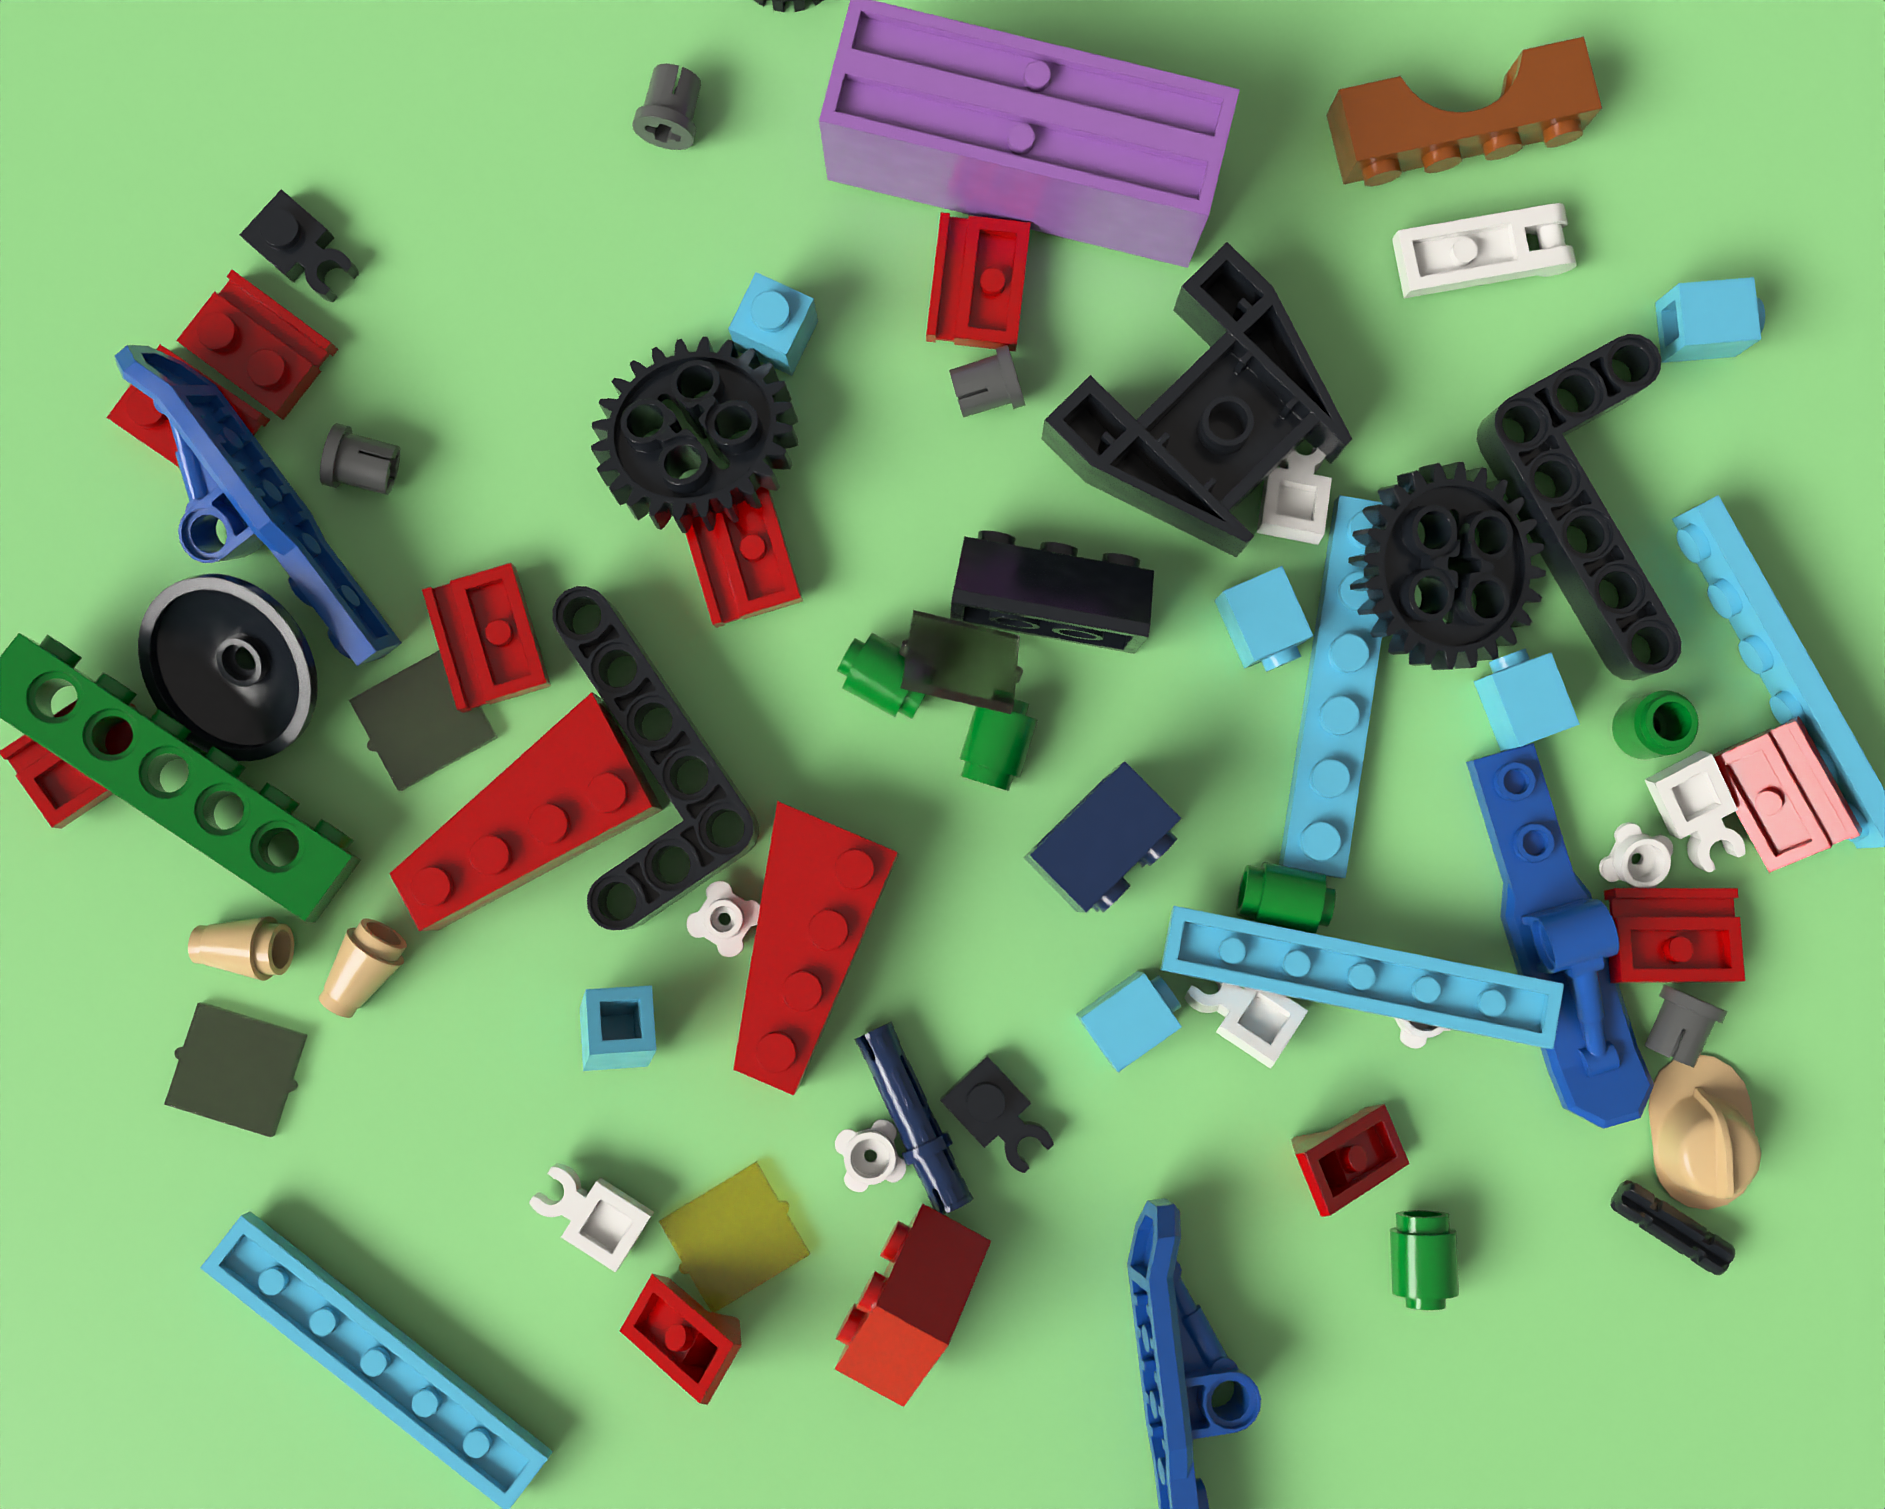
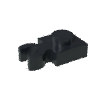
M282 189L239 234L251 247L293 283L305 271V278L309 286L326 301L334 302L337 299L334 292L325 284V276L331 269H343L354 279L359 275L356 266L344 253L336 249H325L335 237Z
M987 1054L940 1098V1101L984 1148L999 1136L1004 1141V1150L1008 1162L1019 1172L1025 1173L1029 1169L1028 1163L1017 1152L1018 1144L1023 1138L1035 1137L1047 1150L1054 1145L1050 1134L1042 1125L1032 1121L1024 1122L1019 1117L1031 1104L1030 1100Z

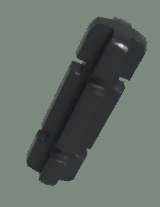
M1625 1180L1614 1193L1610 1206L1615 1212L1635 1224L1639 1223L1641 1229L1681 1255L1690 1258L1692 1262L1714 1275H1722L1727 1271L1729 1264L1735 1258L1736 1252L1733 1245L1718 1235L1707 1231V1228L1667 1202L1661 1201L1657 1197L1655 1198L1653 1193L1639 1184Z

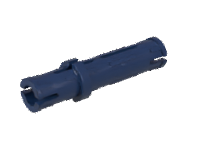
M892 1021L854 1039L869 1066L876 1086L899 1131L900 1138L906 1149L902 1152L903 1158L907 1165L913 1164L928 1194L933 1209L944 1215L971 1202L974 1198L964 1178H962L949 1148L953 1141L948 1131H941L937 1120L934 1118L920 1083L901 1047Z

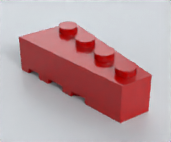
M591 692L389 874L418 930H440L661 812L663 809L612 712L601 697Z
M777 801L733 1070L793 1096L795 1095L802 1083L898 858V852Z

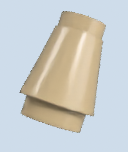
M271 916L210 924L208 926L198 925L190 934L188 953L193 963L204 964L266 981L273 975H282L288 970L294 954V936L287 924L278 923Z
M369 918L362 919L356 928L347 929L324 985V990L319 996L321 1004L336 1015L351 1018L356 1010L404 963L401 954L407 947L406 941L389 926Z

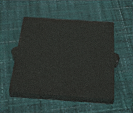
M913 610L908 639L903 640L899 651L900 655L905 657L901 689L1011 714L1014 707L1016 683L1020 682L1023 674V669L1017 666L1020 636Z
M440 650L349 700L370 738L367 748L372 752L378 753L398 791L405 790L498 738L481 706L472 708V711L465 713L457 710Z
M199 1002L197 1003L184 1045L175 1050L174 1055L178 1059V1063L164 1105L271 1138L276 1134L289 1092L295 1091L298 1087L294 1076L308 1034Z

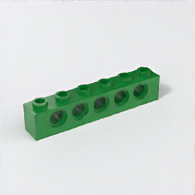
M21 633L17 634L0 656V718L303 921L315 923L361 861V859L347 851L354 841L352 838L323 819H320L315 828H313L293 814L300 804L268 782L259 792L239 778L246 767L213 745L206 755L185 742V739L192 731L163 711L157 709L152 717L149 718L131 706L130 703L137 695L135 692L104 672L94 681L76 669L75 666L82 657L47 634L39 644ZM74 686L77 692V702L74 709L65 716L55 717L51 710V701L54 694L63 687ZM128 722L133 731V739L130 746L122 753L111 755L106 748V736L109 730L119 723ZM174 759H184L189 770L186 783L176 791L166 792L160 783V773L163 767ZM238 795L244 806L243 817L234 827L221 829L214 819L215 807L224 797ZM283 831H292L299 842L298 854L289 864L276 866L268 855L269 843L276 834Z

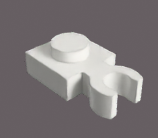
M1313 447L1311 455H1301L1294 450L1279 465L1280 468L1277 467L1264 479L1257 533L1316 545L1320 543L1325 534L1332 481L1330 477L1314 475L1326 457L1320 449Z
M1699 751L1644 779L1669 834L1679 839L1690 835L1687 853L1690 861L1697 868L1708 873L1716 870L1714 862L1710 858V848L1719 840L1722 841L1723 847L1728 854L1738 858L1745 855V844L1742 837L1736 831L1726 828L1721 819L1738 809L1713 754Z
M1216 982L1218 992L1209 995L1191 985L1184 997L1186 1002L1199 1012L1212 1013L1217 1011L1223 1015L1225 1019L1216 1033L1270 1069L1308 1012L1307 1009L1284 995L1249 988L1242 989L1239 986Z
M556 1163L547 1174L553 1179L560 1181L563 1185L564 1196L562 1200L553 1201L546 1195L538 1192L529 1201L531 1207L537 1213L546 1217L563 1215L571 1222L561 1238L616 1272L653 1216L654 1211L602 1178L595 1182L590 1192H587L581 1188L580 1178L572 1168Z

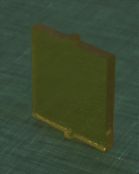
M757 1161L659 1220L661 1227L682 1261L679 1265L680 1272L682 1274L689 1273L710 1311L714 1313L810 1255V1251L787 1214L790 1209L789 1203L785 1200H779Z

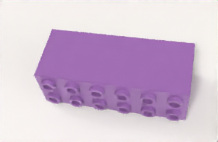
M850 0L819 118L827 179L973 216L1031 222L1030 230L1188 268L1210 214L1240 89L879 1Z

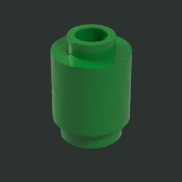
M871 633L866 643L854 638L837 669V672L847 676L842 689L893 717H896L899 712L910 719H913L936 677V674L923 668L925 661L874 633Z
M1668 690L1657 691L1632 698L1623 703L1614 715L1612 733L1619 748L1633 758L1652 759L1673 755L1684 751L1694 741L1699 726L1698 715L1692 703L1683 695Z
M993 693L990 704L977 701L959 758L965 761L961 773L962 777L1003 790H1010L1013 777L1020 778L1038 721L1026 716L1029 707L1028 703Z
M1263 862L1261 867L1246 865L1239 886L1236 912L1237 915L1250 917V920L1253 922L1316 934L1319 925L1328 927L1331 922L1335 908L1336 891L1335 889L1327 888L1326 875L1322 873Z
M1428 1210L1397 1212L1396 1227L1390 1229L1392 1293L1406 1298V1307L1410 1309H1445L1446 1299L1459 1295L1457 1231L1450 1228L1449 1214Z

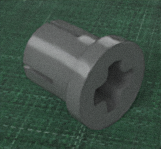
M659 64L653 69L644 106L636 110L632 127L639 137L650 144L670 150H684L693 145L696 134V126L692 120L701 87V80L695 73L682 67L678 85L675 88L674 94H672L679 66Z
M1008 344L996 348L997 355L949 370L956 397L959 398L958 403L963 417L1011 403L1013 409L1026 406Z
M336 423L331 428L324 445L320 464V482L322 485L337 488L343 483L388 495L394 485L393 479H396L400 462V447L355 435L352 433L350 426Z
M1664 984L1659 997L1665 1000L1644 1046L1669 1058L1671 1056L1673 1060L1695 1068L1715 1022L1723 1023L1727 1011Z

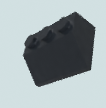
M979 531L978 538L964 536L951 600L950 621L1133 654L1136 653L1148 638L1151 624L1154 570L1139 568L1140 559L1118 553L1103 554L1102 561L1077 557L1078 549L1076 547L1057 542H1042L1040 550L1015 545L1016 538L1014 536L996 531Z

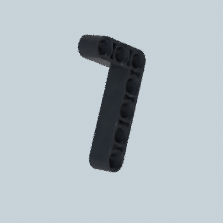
M1627 334L1618 337L1509 397L1482 420L1477 430V443L1480 452L1497 480L1505 479L1508 482L1505 492L1507 498L1523 497L1525 500L1517 514L1521 521L1536 519L1537 525L1528 534L1533 543L1544 544V550L1540 552V555L1603 663L1613 675L1622 680L1633 681L1666 671L1672 667L1681 654L1682 641L1674 623L1564 436L1627 402L1656 380L1661 370V356L1658 348L1650 339L1637 334ZM1612 359L1625 363L1631 373V382L1620 379L1614 373ZM1557 389H1565L1573 394L1578 403V412H1570L1564 409L1559 403ZM1503 418L1512 419L1520 424L1524 432L1523 443L1515 442L1506 436L1502 427ZM1535 472H1543L1554 481L1556 487L1554 498L1541 494L1536 488L1534 482ZM1568 526H1575L1585 534L1587 540L1585 553L1574 550L1567 539ZM1601 580L1612 583L1617 589L1619 601L1616 608L1606 605L1599 594ZM1635 634L1643 637L1649 644L1651 651L1647 664L1639 661L1633 654L1631 647Z
M575 586L564 591L555 602L553 607V623L555 628L684 820L609 870L591 885L587 895V909L591 918L600 927L608 930H629L644 924L746 855L757 842L759 823L755 814L618 610L597 590L587 586ZM598 605L601 610V621L598 627L588 634H576L573 628L575 613L583 606ZM621 656L633 657L637 664V673L634 679L626 686L612 687L607 678L610 664ZM655 708H667L672 715L670 732L662 739L648 740L642 731V722L645 715ZM702 760L708 769L707 783L700 791L694 794H685L677 783L679 768L687 761ZM725 812H736L744 823L742 839L731 847H721L712 835L714 820ZM673 847L682 848L690 859L688 875L676 884L667 882L659 870V862L662 855ZM620 883L628 885L636 896V906L633 913L623 920L615 918L607 907L609 891Z

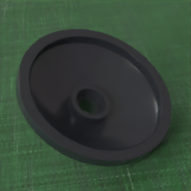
M200 574L188 577L167 587L158 594L146 610L138 638V657L142 677L157 709L192 731L186 738L187 741L205 752H208L213 745L236 761H256L281 752L303 734L312 719L316 707L318 681L315 662L309 644L300 627L288 611L271 595L252 583L237 577L224 574Z

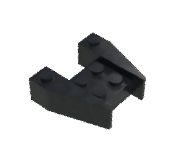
M1226 242L1181 286L1173 309L1210 348L1137 420L1090 375L1044 420L1041 439L1085 483L1237 557L1249 544L1254 535L1231 512L1304 440L1309 442L1315 449H1320L1326 455L1325 459L1331 464L1350 443L1352 437L1274 287Z

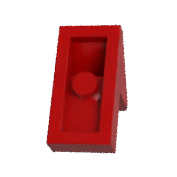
M1385 1104L1365 1107L1328 1131L1296 1136L1291 1139L1295 1155L1321 1217L1331 1216L1410 1164Z
M656 1274L650 1276L620 1329V1332L699 1404L705 1405L709 1404L742 1346L739 1319L707 1311L669 1277Z

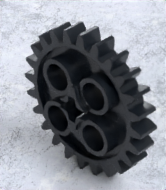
M702 337L696 352H689L683 340L678 339L675 345L674 356L666 358L664 353L655 347L652 349L653 365L646 368L641 363L633 360L630 362V366L635 378L631 382L619 378H614L611 381L619 398L600 399L599 405L607 419L592 422V428L600 441L591 445V450L600 463L597 471L606 486H610L609 490L619 505L627 504L637 520L642 519L649 513L656 528L662 530L671 517L674 516L682 533H688L695 517H701L708 531L714 530L716 514L723 511L731 521L736 523L739 521L737 505L745 501L756 509L762 507L756 491L760 486L777 491L780 486L772 470H787L792 467V462L786 449L798 446L799 441L792 426L798 423V417L792 402H790L792 400L785 382L779 381L774 366L770 362L761 365L755 350L752 348L739 357L733 341L727 340L718 353H716L708 337ZM704 391H708L707 394L699 398H694L697 394ZM670 399L682 411L685 419L699 437L703 439L708 438L714 453L729 465L727 469H720L709 458L704 447L693 433L688 429H682L675 414L662 403L663 400ZM659 429L657 433L644 437L648 432ZM748 430L745 435L737 439H730L735 433ZM698 469L694 475L679 479L685 472Z
M1464 462L1443 466L1440 463L1419 467V472L1415 470L1398 475V485L1386 486L1378 490L1383 505L1378 504L1365 507L1362 511L1367 520L1373 525L1372 528L1353 531L1352 536L1366 546L1364 554L1348 558V563L1364 569V577L1350 584V590L1367 591L1369 597L1357 610L1358 614H1376L1379 619L1370 633L1372 637L1393 635L1389 643L1388 652L1391 655L1409 653V664L1412 666L1431 664L1432 670H1453L1454 667L1455 669L1477 667V660H1495L1499 658L1497 646H1513L1517 643L1515 633L1511 627L1530 626L1532 623L1529 615L1522 609L1525 603L1541 602L1542 599L1536 591L1529 588L1530 579L1546 576L1545 570L1531 565V557L1543 551L1544 544L1528 543L1526 537L1537 525L1536 519L1519 521L1516 515L1521 510L1525 500L1523 497L1503 500L1508 482L1505 479L1487 482V469L1484 467L1466 471ZM1419 521L1425 532L1424 543L1421 542L1418 536ZM1475 529H1477L1480 537L1479 548L1475 542ZM1416 585H1418L1422 597L1419 608L1415 602L1414 595ZM1472 592H1474L1477 601L1475 611L1471 602Z

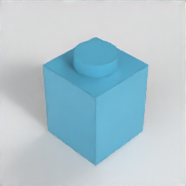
M755 272L728 328L736 350L743 354L752 348L755 350L760 362L764 364L770 362L775 369L792 376L818 323L814 298Z
M1754 277L1678 283L1655 302L1662 363L1736 357L1761 340V332L1765 324V308L1762 300L1756 297Z
M1283 566L1226 589L1214 600L1244 669L1262 662L1265 671L1268 672L1301 657L1297 646L1313 637V633Z
M1526 648L1490 661L1489 664L1493 674L1473 681L1500 751L1521 747L1580 725L1551 652L1530 660Z
M1140 971L1133 973L1076 1014L1117 1072H1120L1182 1028L1173 1015V1012L1178 1010L1181 1004L1171 989L1159 975L1150 981L1145 973Z
M652 985L585 990L580 1005L583 1071L649 1066L657 1050Z

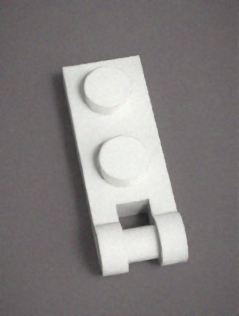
M1562 203L1547 204L1398 230L1392 241L1404 298L1536 275L1540 277L1554 276L1574 269L1577 266L1574 249L1572 246L1566 245L1563 228L1568 225L1565 205ZM1526 234L1537 235L1540 250L1529 251Z

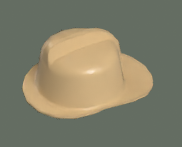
M1700 1055L1695 1068L1672 1060L1658 1072L1649 1097L1648 1111L1653 1145V1161L1658 1181L1670 1197L1687 1207L1709 1210L1728 1205L1743 1194L1747 1186L1752 1182L1759 1171L1762 1154L1758 1137L1755 1134L1752 1104L1746 1085L1731 1066L1716 1057Z

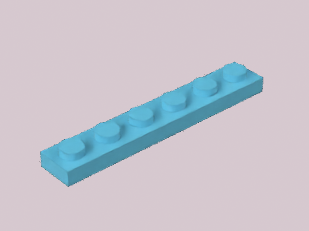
M1341 495L1334 500L1279 865L1322 873L1328 877L1340 879L1346 878L1382 640V637H1372L1370 634L1373 626L1379 619L1376 614L1359 615L1357 612L1369 597L1367 591L1350 590L1351 583L1364 577V569L1348 563V558L1365 553L1366 546L1352 536L1353 531L1368 529L1373 526L1363 514V509L1373 505H1383L1382 502Z
M1717 495L1673 518L1672 520L1678 529L1677 541L1681 551L1691 562L1697 563L1709 584L1707 592L1712 606L1719 615L1729 620L1740 640L1738 648L1744 663L1751 671L1759 674L1771 695L1770 708L1773 715L1781 725L1797 716L1800 717L1862 828L1861 835L1847 840L1853 842L1857 849L1885 847V789L1721 498Z
M1178 906L1172 907L1160 971L1546 1049H1554L1564 987L1562 983Z
M251 1211L240 1216L200 1267L502 1509H510L552 1454L553 1451Z

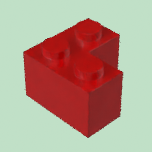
M923 1203L909 1225L898 1220L880 1254L882 1258L890 1261L884 1275L877 1271L873 1272L858 1303L852 1305L836 1336V1340L845 1344V1347L835 1370L904 1407L948 1347L991 1240Z

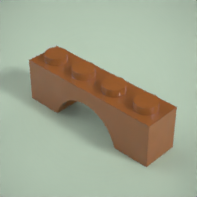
M1584 37L1522 50L1504 76L1500 98L1482 109L1469 112H1451L1433 107L1414 94L1402 77L1398 76L1339 89L1326 115L1343 185L1364 180L1366 186H1378L1397 179L1401 176L1402 172L1424 167L1426 173H1438L1457 166L1464 158L1484 154L1486 160H1498L1517 153L1524 145L1544 141L1546 147H1558L1571 143L1583 135V130L1599 113L1602 106Z

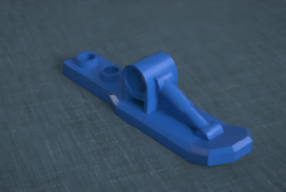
M127 345L115 355V360L123 379L152 398L156 410L166 415L169 419L178 450L175 452L190 501L186 506L185 514L181 518L178 528L179 541L184 551L192 559L199 562L215 563L246 557L265 544L290 576L288 581L294 594L303 603L315 609L329 628L327 633L333 646L342 655L352 659L356 666L383 658L399 646L402 642L326 542L312 513L218 387L183 361L152 347ZM218 519L223 522L226 528L227 539L225 545L217 536L216 525Z
M1534 743L1468 761L1466 764L1503 881L1500 917L1518 975L1564 984L1554 1049L1541 1048L1547 1071L1560 1103L1564 1109L1603 1129L1639 1119L1646 1107L1654 1083L1638 1048L1619 984L1610 983L1609 957L1615 956L1619 952L1617 929L1607 907L1602 901L1592 899L1590 891L1572 869Z
M1165 1198L1147 1200L1135 1224L1127 1267L1145 1420L1154 1464L1159 1509H1209L1204 1483L1201 1478L1195 1477L1193 1439L1236 1433L1247 1429L1258 1416L1261 1396L1257 1385L1252 1379L1241 1371L1236 1363L1227 1356L1200 1305L1195 1304L1181 1279V1266L1177 1261L1181 1240L1179 1209L1174 1203ZM1225 1381H1233L1234 1393L1231 1399L1225 1405L1212 1407V1394L1215 1388Z

